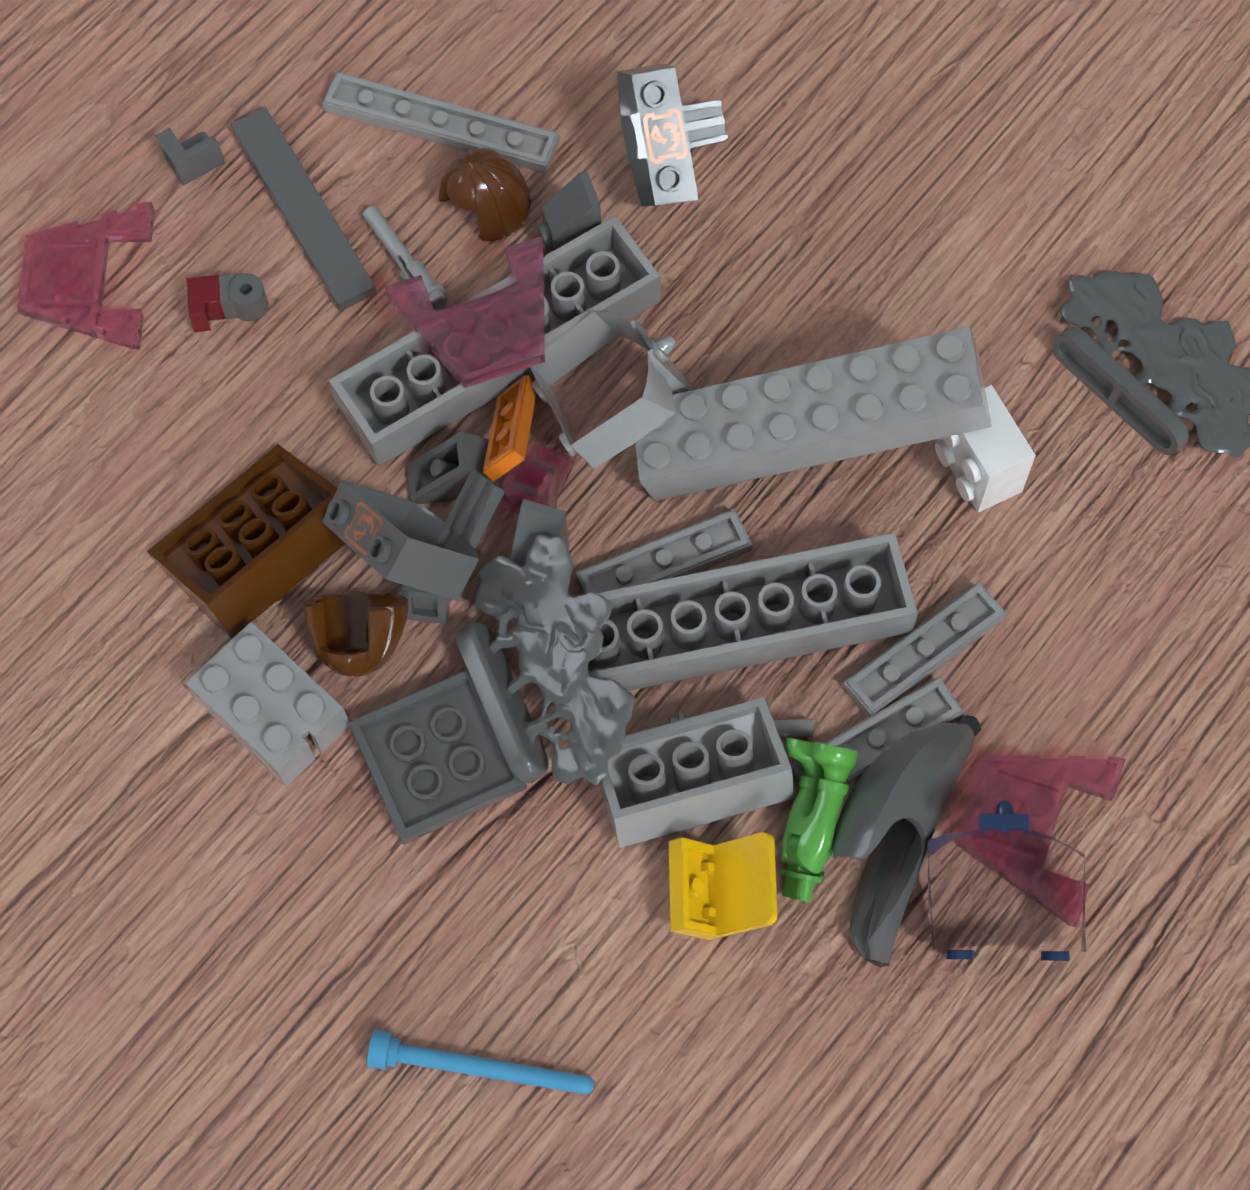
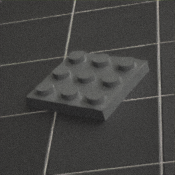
M468 670L349 722L403 845L527 789L526 783L516 777L506 762Z

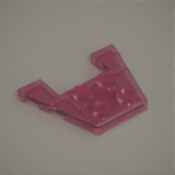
M152 202L136 204V210L118 214L116 210L101 215L100 220L79 225L75 221L26 235L17 308L21 315L127 348L140 350L144 320L141 309H102L109 243L152 242L155 215Z
M541 237L505 248L507 260L517 283L516 286L442 310H434L421 275L385 286L386 294L394 307H398L406 317L409 325L415 332H419L431 346L433 353L464 388L545 362L544 245Z
M982 755L958 832L979 830V814H995L1001 800H1008L1012 804L1015 814H1029L1032 830L1052 837L1066 787L1112 801L1116 794L1125 759L1121 757H1108L1106 760L1085 759V756H1068L1067 759H1041L1040 756ZM987 831L986 835H979L978 833L955 839V844L1067 925L1072 927L1078 925L1083 910L1084 883L1043 869L1051 839L1032 834V832L1031 835H1024L1022 831H1010V835H1000L999 831ZM1085 883V899H1086L1087 892H1088V889H1089V884H1086V883Z

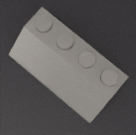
M764 697L626 735L621 752L608 760L607 775L600 780L607 811L619 848L794 799L792 767Z

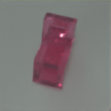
M534 444L529 455H526L525 460L511 469L503 481L502 489L505 490V493L501 499L502 508L519 514L523 499L556 508L557 498L573 469L574 457Z

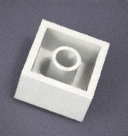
M992 385L985 388L992 427L937 439L935 444L938 459L943 466H949L957 478L956 486L959 494L964 501H971L977 513L1022 493L1036 456Z

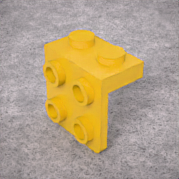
M760 832L717 845H710L683 837L670 840V932L712 940L773 925L777 920L774 837L771 834Z

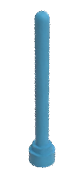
M374 1029L367 1056V1067L387 1070L388 1066L397 1067L398 1063L583 1095L591 1093L595 1086L594 1080L587 1075L402 1044V1039L395 1038L393 1032Z

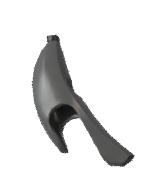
M963 715L956 723H941L911 732L883 751L859 778L851 790L837 820L833 835V858L850 857L862 860L869 856L853 906L850 933L862 958L875 966L886 967L890 965L893 945L927 852L928 840L932 839L946 801L970 754L974 738L981 731L980 723L974 716Z

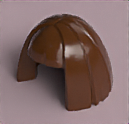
M474 148L459 155L444 173L439 190L440 201L452 200L453 203L463 209L476 211L482 241H496L503 239L504 235L507 237L511 236V233H515L523 226L522 221H526L530 212V190L523 175L507 157L489 148Z
M364 591L342 592L341 596L337 593H330L310 598L304 602L307 625L320 657L325 665L335 673L347 677L368 675L380 669L390 659L402 636L409 608L408 598L398 594L369 591L368 593Z

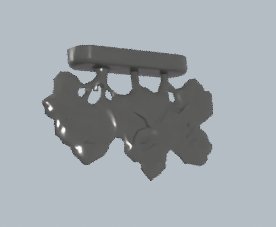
M1102 270L1093 278L1079 275L1075 279L1068 280L1072 295L1062 304V316L1069 323L1076 326L1093 328L1098 343L1079 328L1069 327L1063 330L1053 339L1052 348L1055 356L1064 367L1150 445L1163 454L1173 455L1188 442V428L1180 417L1190 418L1196 425L1199 444L1205 451L1216 453L1228 452L1233 457H1239L1250 447V424L1247 420V415L1250 414V368L1229 364L1228 356L1232 353V349L1236 347L1234 333L1231 330L1229 321H1210L1208 324H1202L1198 319L1180 318L1174 325L1165 323L1161 320L1162 294L1150 274L1134 272L1122 274L1117 271ZM1095 316L1100 317V324L1097 327L1092 322V318ZM1108 320H1113L1118 325V334L1112 342L1107 340L1111 337L1110 334L1104 333ZM1121 339L1129 341L1130 345L1121 347L1118 343ZM1114 350L1131 352L1142 362L1143 372L1134 377L1110 354ZM1150 383L1158 388L1169 391L1172 395L1169 407L1144 384ZM1192 402L1198 404V408L1195 411L1190 412L1184 409Z
M537 535L526 554V565L523 567L499 555L479 569L478 575L481 582L476 589L474 603L479 610L495 616L500 623L497 638L485 624L471 622L456 634V641L506 762L516 777L525 783H533L547 772L549 761L539 738V735L555 744V752L552 756V773L557 781L570 784L574 780L583 777L597 786L600 780L607 775L608 760L622 750V744L626 738L625 726L631 719L635 698L631 692L616 680L609 678L600 679L589 675L588 662L599 656L604 638L601 628L609 619L613 603L591 590L577 597L568 595L570 575L574 565L571 561L566 541L557 535L551 538L546 535ZM512 618L516 619L517 625L507 632L506 625L508 621ZM516 646L519 651L520 673L515 679L501 648ZM529 682L536 683L544 697L541 716L532 721L519 691L521 687ZM555 702V712L547 715L546 712L549 704ZM555 718H562L568 720L571 724V730L563 733L554 732L556 730L554 724L550 727L547 724L548 721ZM561 739L569 740L570 745L566 749H562L558 741Z

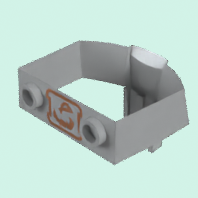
M593 311L528 363L536 377V380L531 384L538 396L545 403L549 402L564 431L558 437L573 457L579 453L595 469L673 416L676 411L672 392L678 394L695 390L689 379L667 356L676 343L672 336L663 337L658 340L654 337L649 339L646 331L638 321L634 320L630 323L614 314ZM617 336L627 338L649 351L647 353L648 375L643 397L578 440L551 385Z

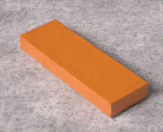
M529 375L519 379L497 397L483 473L493 482L525 460L536 399V391L531 384L534 380Z

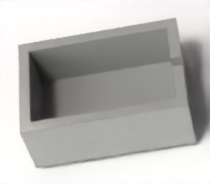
M252 622L186 682L196 701L286 787L315 760L308 743L304 740L308 734H310L316 748L323 753L350 727L344 708Z

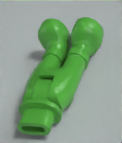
M786 738L785 752L803 765L804 776L800 775L798 784L800 787L790 810L783 837L780 860L787 868H780L779 874L785 875L782 896L811 902L814 883H821L825 873L822 870L833 852L832 838L844 796H847L849 785L845 783L856 765L858 751L823 743Z

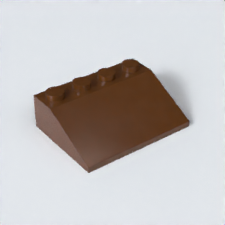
M278 444L147 552L206 616L232 639L275 602L281 600L288 591L307 575L313 573L320 564L338 549L346 545L342 539L322 522L327 507L338 488Z

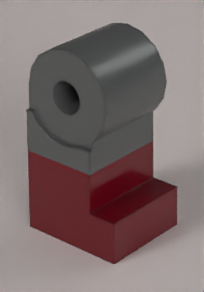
M224 274L187 278L188 315L194 332L211 331L210 321L239 318L243 321H256L263 317L268 310V300L263 282L253 274Z

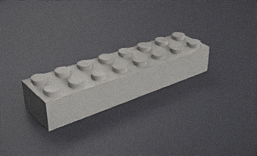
M614 216L328 380L335 403L379 467L495 399L522 377L527 375L530 377L534 376L528 363L593 311L607 312L628 321L661 301V276Z
M968 326L674 394L676 413L635 442L640 483L653 500L657 501L990 428L992 425L979 352L971 328Z
M891 533L598 593L604 596L606 600L612 602L613 606L607 623L601 628L604 636L599 656L588 662V672L590 676L596 678L616 680L630 691L910 633L913 631L918 612L896 534Z

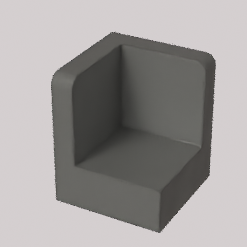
M170 128L156 135L164 159L183 186L225 163L218 141L214 136L208 137L205 132H200L182 143L179 142Z

